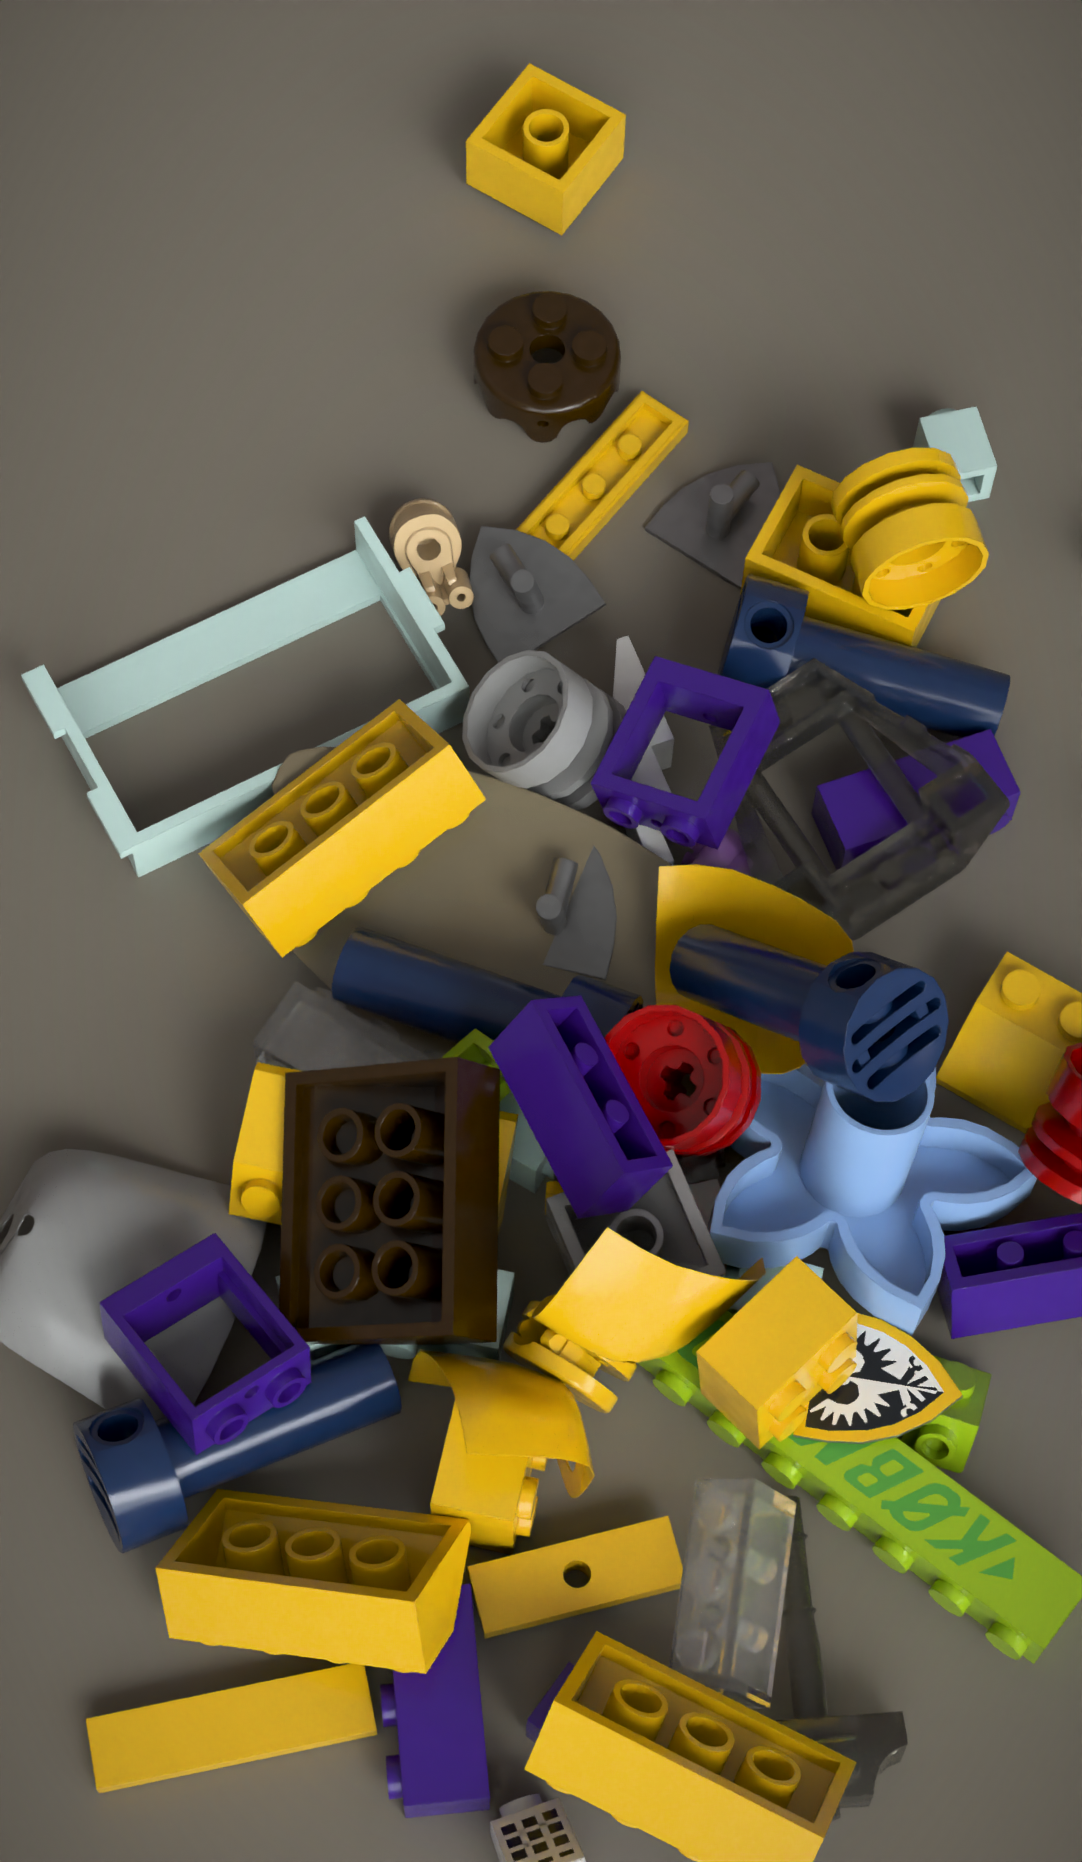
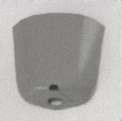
M64 1149L49 1152L34 1161L0 1220L1 1234L7 1221L14 1215L11 1227L0 1246V1342L106 1410L133 1399L141 1398L149 1408L155 1421L166 1417L104 1339L99 1302L213 1233L218 1235L252 1276L261 1251L267 1222L228 1214L231 1185L95 1151ZM31 1215L35 1222L31 1232L27 1235L18 1236V1231L24 1217ZM220 1296L144 1342L193 1405L213 1370L236 1318L235 1314Z

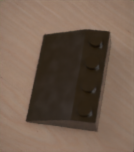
M460 1057L285 1073L279 1310L307 1344L444 1345L497 1342L500 1069Z

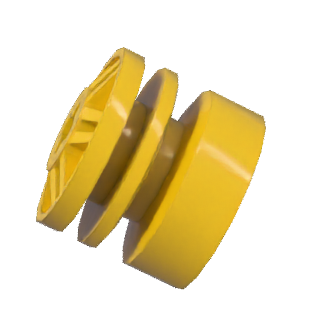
M915 447L890 452L861 465L847 475L834 490L831 508L835 519L841 526L840 534L849 550H852L850 562L862 596L869 605L883 610H906L928 605L953 595L974 581L986 567L989 552L977 519L971 509L967 508L969 498L960 482L961 476L949 453L937 448Z

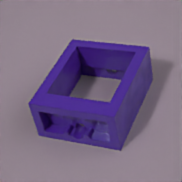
M655 656L591 781L592 788L605 816L614 823L626 828L634 829L638 825H643L661 831L666 838L682 846L693 847L696 843L718 850L780 724L770 691ZM666 711L732 731L698 801L631 780Z
M213 1233L99 1302L104 1339L195 1455H198L214 1444L222 1445L232 1441L244 1431L248 1422L272 1407L281 1408L289 1405L303 1393L308 1384L312 1383L309 1345L216 1233ZM220 1296L271 1360L195 1407L144 1342Z

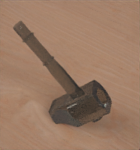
M782 1496L773 1501L777 1532L774 1541L778 1543L785 1603V1610L782 1614L786 1617V1652L794 1719L774 1721L857 1762L833 1816V1821L841 1817L840 1808L867 1807L870 1805L874 1795L875 1780L878 1775L886 1768L901 1762L908 1745L903 1711L829 1716L821 1645L814 1617L817 1610L812 1604L805 1544L808 1535L804 1533L801 1501L797 1496Z

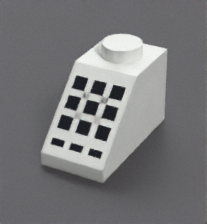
M531 1794L518 1798L501 1806L499 1810L502 1818L490 1822V1834L500 1862H586L559 1798L542 1803L540 1794Z

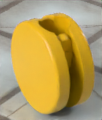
M530 1301L522 1313L524 1320L519 1322L517 1333L511 1331L503 1344L504 1351L522 1366L560 1380L568 1389L570 1388L577 1401L601 1413H609L617 1402L618 1397L593 1378L600 1369L620 1380L629 1382L637 1369L636 1363L622 1364L589 1352L531 1317L540 1301Z

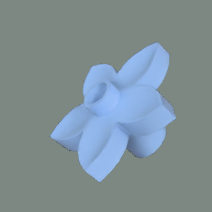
M804 1064L800 1068L784 1074L761 1073V1101L752 1123L730 1145L733 1150L746 1159L741 1161L727 1175L715 1198L707 1229L722 1263L739 1268H751L761 1258H763L765 1268L787 1265L796 1256L799 1259H803L813 1254L820 1247L827 1249L836 1276L849 1295L876 1318L913 1335L928 1310L940 1282L946 1255L942 1230L963 1231L981 1228L1007 1216L1030 1196L1037 1178L1024 1166L1018 1153L1019 1147L988 1127L964 1119L930 1117L935 1098L936 1067L931 1075L913 1093L898 1101L875 1102L824 1081L813 1075L809 1067Z

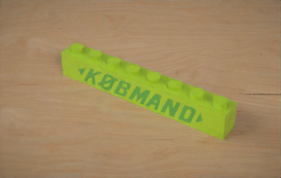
M726 1311L689 1344L672 1354L637 1363L655 1376L653 1384L666 1398L679 1406H685L689 1402L709 1417L707 1425L720 1439L736 1448L743 1443L764 1460L761 1463L763 1469L775 1481L789 1489H794L798 1485L819 1501L816 1505L818 1511L829 1522L844 1531H850L854 1527L875 1543L872 1547L873 1552L887 1566L902 1574H905L909 1569L931 1586L928 1590L930 1596L941 1607L959 1617H962L966 1612L987 1628L985 1636L988 1641L1006 1656L1015 1660H1019L1024 1656L1034 1664L1082 1599V1576L897 1437L865 1444H849L793 1437L792 1433L780 1442L773 1436L759 1450L701 1394L696 1351L734 1316L730 1312Z

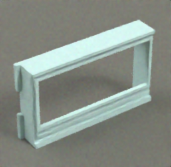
M365 516L354 521L356 550L59 688L55 686L44 664L21 675L27 690L54 739L62 737L91 791L86 793L87 798L121 859L128 856L138 878L214 842L274 795L272 789L273 781L283 763L137 832L86 741V738L378 601L382 602L435 689L406 705L438 734L463 722V716L470 700L469 685L437 634L445 630V623L412 569L409 567L400 572L398 571ZM367 723L317 747H337Z

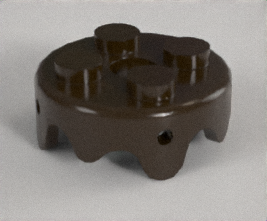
M538 291L519 295L499 305L485 319L477 333L473 349L474 384L478 383L488 411L497 419H507L517 423L536 442H551L557 438L561 429L572 421L581 419L587 420L589 423L595 422L604 412L614 392L619 390L620 341L613 325L602 311L584 299L556 291ZM542 348H551L560 352L563 357L553 364L539 363L533 359L532 354Z

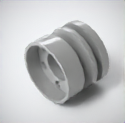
M525 650L505 657L487 671L474 689L463 716L462 740L469 758L484 771L500 781L538 793L575 810H580L598 800L591 781L626 714V710L622 704L609 694L596 687L587 679L582 678L549 653Z

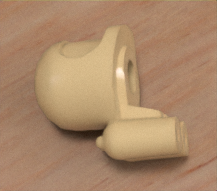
M419 498L403 504L393 515L389 526V539L399 566L403 570L409 567L412 569L440 616L443 615L446 608L445 605L451 604L456 609L469 607L474 600V594L468 574L464 569L456 567L462 551V541L453 515L445 506L432 499Z

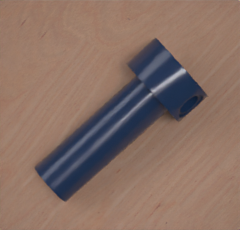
M748 574L728 633L718 675L768 689L775 707L783 687L958 738H964L991 729L995 736L1010 686L1009 674L805 616L808 590Z
M699 924L689 929L678 940L672 952L669 968L673 986L680 995L798 1041L802 1058L813 1075L872 1101H898L916 1091L934 1071L944 1050L949 1024L945 995L935 978L913 966L872 952H850L827 966L712 924Z
M363 927L355 928L343 946L337 961L331 988L332 997L336 1001L455 1043H459L475 1028L494 1041L531 1000L581 995L603 1037L624 1016L642 1009L644 1003L641 995L583 975L574 977L563 995L560 996Z
M351 1344L310 1360L312 1383L306 1386L303 1393L296 1400L281 1408H270L248 1422L244 1431L232 1441L222 1445L214 1444L198 1455H195L166 1417L155 1421L149 1408L141 1398L133 1399L74 1422L73 1432L84 1472L104 1524L118 1551L125 1553L187 1528L189 1519L184 1501L187 1497L401 1413L402 1404L397 1382L379 1344Z

